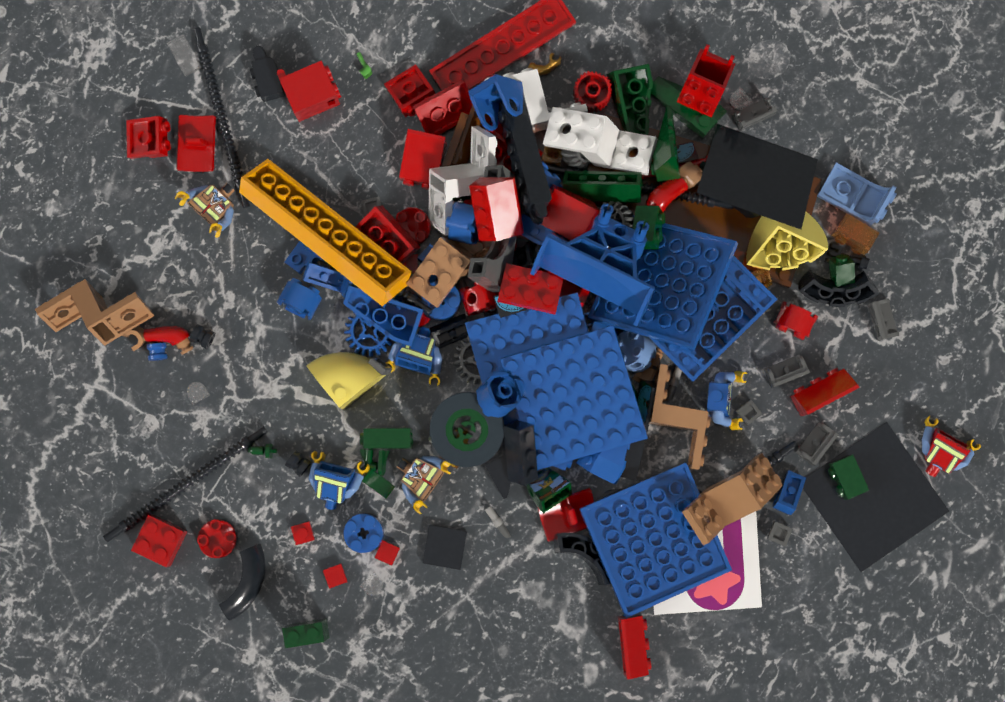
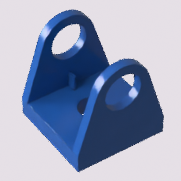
M495 74L469 90V96L482 126L488 131H493L498 127L499 103L503 101L506 110L512 116L517 117L523 112V85L521 81ZM509 99L516 103L517 111L512 109ZM485 114H488L492 119V126L486 122Z

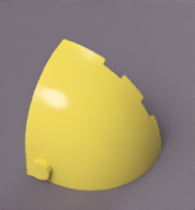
M805 212L802 229L761 216L748 245L746 264L765 270H770V268H782V270L798 268L799 264L807 261L811 263L828 250V241L821 226L807 212Z
M349 352L327 354L306 365L338 407L343 410L386 376L378 373L368 363L370 358Z

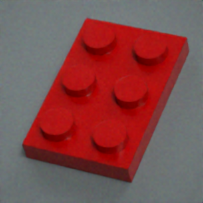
M462 79L412 107L424 132L439 135L457 125L461 112L469 115L473 104L467 85Z
M506 263L498 302L556 315L563 278L553 273L539 270L533 276L530 274L532 270L530 268Z

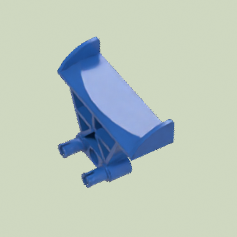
M603 204L600 214L595 217L590 231L567 243L547 235L537 254L530 274L534 276L541 267L637 314L633 324L637 327L646 313L655 289L654 286L637 279V258L642 256L645 248L649 224L646 222L643 228L644 221H639L634 230L611 219L610 217L614 210L612 205L607 210L609 204Z

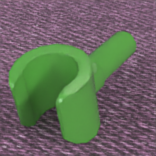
M358 52L356 55L363 66L359 72L367 79L372 75V70L364 61L362 54Z

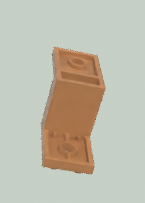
M440 237L406 285L438 308L459 278L468 275L470 259L476 258L473 254L487 246L490 248L492 241H478L477 244L472 245L452 241L448 237ZM431 275L438 277V284L436 286H432L429 283Z
M86 279L35 309L37 315L55 332L82 317L86 328L104 346L154 316L152 310L136 292L107 308L103 297Z
M660 364L656 369V392L649 424L693 431L688 467L690 470H699L700 466L703 467L705 455H702V449L707 445L708 436L705 435V430L710 426L711 417L708 416V411L662 404L667 398L668 390L664 388L665 383L669 382L671 370H668V365Z
M760 453L741 471L706 488L682 513L701 543L706 545L725 526L762 509L783 484L780 477L772 469L769 460L765 458L763 453Z

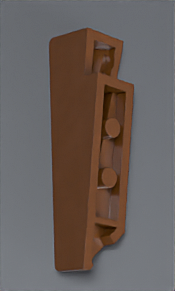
M473 105L469 115L461 112L442 167L466 164L471 156V126H480L485 129ZM485 114V120L489 124L491 118L488 114Z

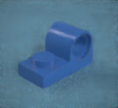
M788 470L782 483L783 486L774 499L772 508L792 515L796 510L806 477Z

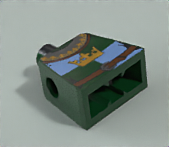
M550 468L540 471L538 473V480L527 484L530 497L543 514L572 495L571 482Z

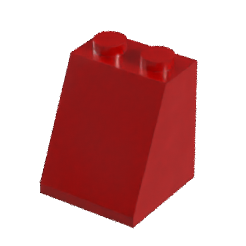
M408 129L399 175L400 181H403L404 185L414 186V184L422 185L421 188L429 190V169L442 167L447 148L446 137Z
M552 184L550 188L552 199L547 206L548 214L543 218L544 220L541 225L570 240L590 231L595 217L599 213L596 204L591 200Z

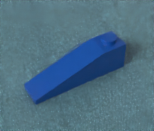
M349 285L343 302L345 306L392 341L412 346L423 315V309L392 299L384 306H381L361 289Z
M630 444L581 457L578 459L577 464L590 473L616 485L625 469L627 462L625 461L627 450L630 449Z

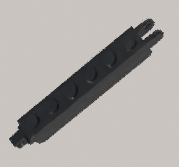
M509 99L510 106L513 110L517 111L516 103ZM501 101L502 110L498 114V121L503 129L502 136L507 144V154L511 159V170L515 174L516 188L520 192V203L524 207L525 213L530 214L532 223L539 225L542 224L543 218L548 214L547 206L552 196L528 110L523 105L522 114L515 117L506 110L503 101Z

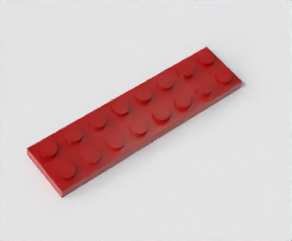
M540 0L430 69L429 73L441 91L462 79L466 83L468 90H471L481 84V82H484L485 79L494 76L576 24V20L562 0Z

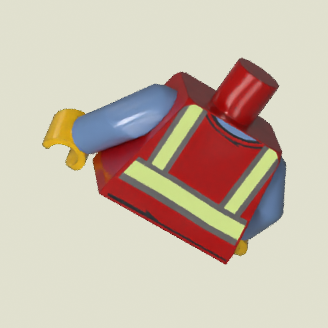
M930 416L925 419L926 427L922 436V452L925 460L930 463L925 471L929 475L936 477L940 469L946 473H951L968 466L975 454L974 451L981 448L980 443L973 447L974 439L964 443L937 427L934 430L933 427L938 424L939 420L936 418L934 424H931L929 422Z

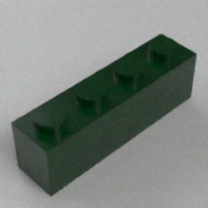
M565 171L563 189L593 202L641 203L642 172Z

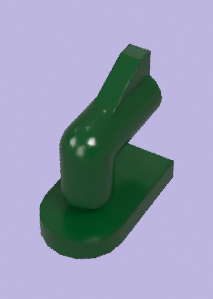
M266 444L265 448L264 446H252L250 449H247V453L252 455H264L265 452V458L271 459L273 453H277V450L273 449V444Z
M360 449L364 460V468L366 469L367 464H369L370 469L373 471L378 470L379 476H384L389 451L379 450L378 462H373V450Z

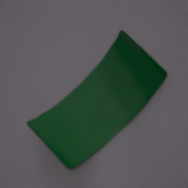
M372 469L368 471L362 480L363 483L385 499L395 488L393 484L379 476Z

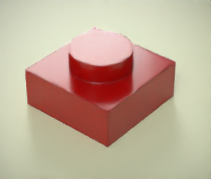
M310 521L291 527L295 545L315 540Z

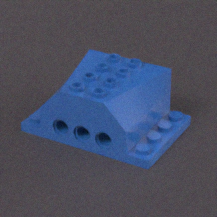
M733 255L695 350L653 338L650 339L693 382L777 298Z

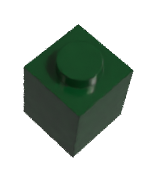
M839 254L836 257L829 258L830 279L836 286L855 283V262L848 254Z

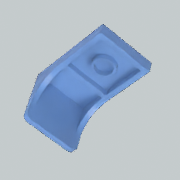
M836 162L817 197L871 226L873 223H878L879 220L884 218L887 213L885 208L889 203L893 202L897 195L895 193L897 187L893 185L888 188L874 184Z

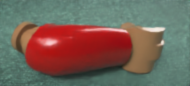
M690 161L685 163L680 168L681 178L667 180L656 187L646 200V206H659L662 212H664L676 197L689 188L694 187L701 180L702 169Z
M137 326L122 335L129 337L133 334L138 338V344L131 347L133 351L140 348L145 342H167L172 346L176 345L178 349L182 350L180 352L181 355L194 348L193 345H189V332L179 326H163L149 329Z

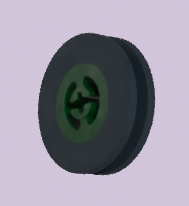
M460 392L446 398L434 411L430 422L431 442L437 453L447 462L460 467L478 466L490 460L499 450L504 437L503 417H488L484 415L475 392ZM468 415L471 417L470 420H465L461 424L463 426L469 424L471 426L470 430L474 433L476 432L475 422L478 421L480 423L481 435L476 441L465 443L464 439L473 437V434L470 432L465 434L464 428L461 426L458 427L460 437L455 436L453 426L455 421L461 416Z

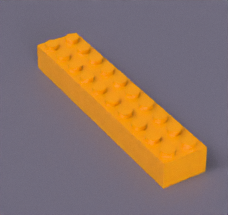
M266 159L241 177L239 193L381 306H384L407 286L406 284L411 275V271L271 160Z

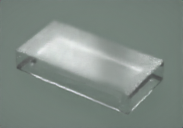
M184 34L167 42L185 77L202 68Z

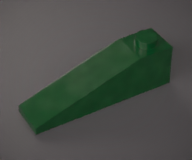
M649 64L620 69L606 74L612 84L611 96L623 130L648 135L650 122L649 108L651 107L650 96L651 89L653 88Z
M658 76L653 81L651 96L665 108L671 105L673 115L702 140L727 113V110L718 104L711 118L677 103L683 86Z
M671 105L666 107L653 154L654 163L651 164L652 175H656L658 182L681 178Z

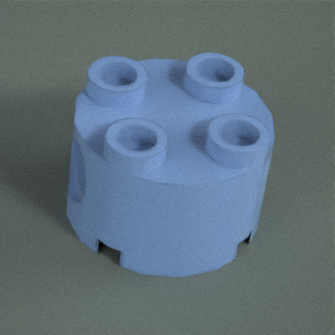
M625 330L618 334L617 338L627 370L638 373L649 368L652 364V358L655 359L656 356L654 342L646 336Z

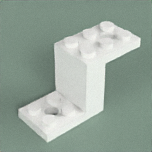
M526 68L521 71L522 73L514 74L510 72L504 74V77L522 82L523 104L527 107L533 132L547 130L551 112L548 113L538 70ZM574 103L570 105V108H566L568 110L588 112L586 104L581 105V103Z
M553 107L543 144L548 147L581 152L594 166L626 172H642V175L648 176L658 139L655 136L620 131L607 116ZM570 125V132L563 134V128ZM632 149H638L637 156L630 157V151Z
M471 126V163L429 169V220L431 225L444 235L449 234V228L446 227V219L452 215L453 198L471 195L469 185L478 178L484 177L485 166H495L497 164L495 149L497 147L496 136L480 126Z

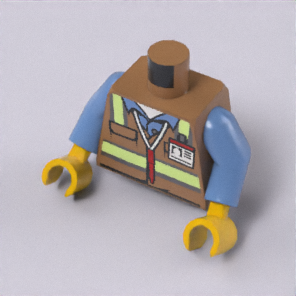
M228 183L220 190L213 185H204L186 192L179 191L175 196V199H183L179 203L180 206H183L188 201L187 203L211 225L209 233L217 231L216 238L220 236L221 231L232 223L234 205L228 198L235 190Z
M422 456L420 459L416 458L412 464L402 458L397 465V468L405 473L401 479L403 482L402 490L406 499L417 513L422 514L419 511L421 506L427 509L428 506L424 503L444 473L451 474V472H448V467L450 465L455 467V465L436 456Z

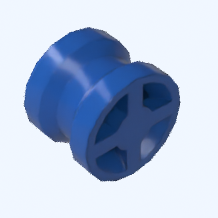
M166 343L148 344L147 349L150 353L148 361L168 359L165 353Z

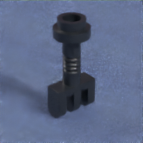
M829 244V248L836 251H827L828 256L836 257L839 254H844L841 253L843 246ZM848 255L856 265H859L858 269H867L870 258H866L865 255H862V258ZM825 258L824 262L829 263V258Z

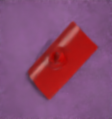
M179 115L177 171H214L215 116Z
M590 488L573 493L544 514L538 508L547 541H553L556 533H576L587 529L579 508L594 502Z

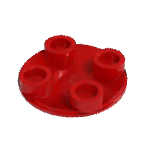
M409 207L397 213L395 220L417 244H421L427 239L430 234L431 223L424 211L419 208Z
M219 519L211 520L203 525L197 538L201 551L211 558L227 556L233 551L237 541L233 526Z

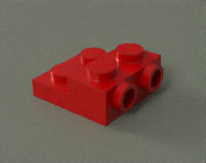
M416 64L384 83L385 88L405 118L416 115L412 106L435 94L434 89Z
M153 116L126 120L127 158L168 156L171 144L167 138V132H170L171 127L166 118Z

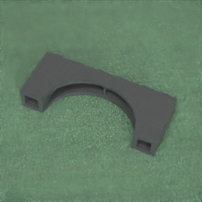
M503 165L485 166L484 177H515V174ZM517 189L519 206L521 210L520 192L519 189ZM516 236L492 241L489 251L483 258H471L468 278L490 292H500L506 263L511 265L513 263Z

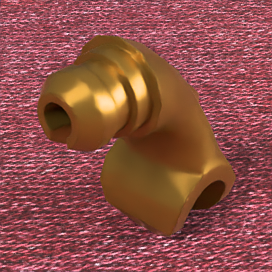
M551 53L547 65H536L532 62L528 68L537 69L539 76L548 74L561 64V56L558 60H553L552 58L555 53Z

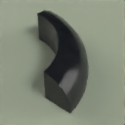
M810 269L804 274L798 284V290L808 299L816 303L828 304L830 307H845V305L854 303L858 305L880 294L873 281L864 271L855 276V283L836 286L831 279L823 278Z
M556 533L554 535L555 553H567L581 558L593 570L598 585L611 584L592 539L576 533Z
M261 543L239 552L242 560L240 582L234 593L219 604L223 614L229 621L247 610L261 590L265 572V556Z

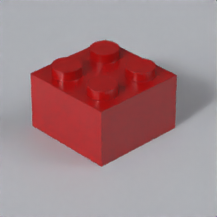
M148 515L131 551L164 567H169L172 565L188 531L155 515Z

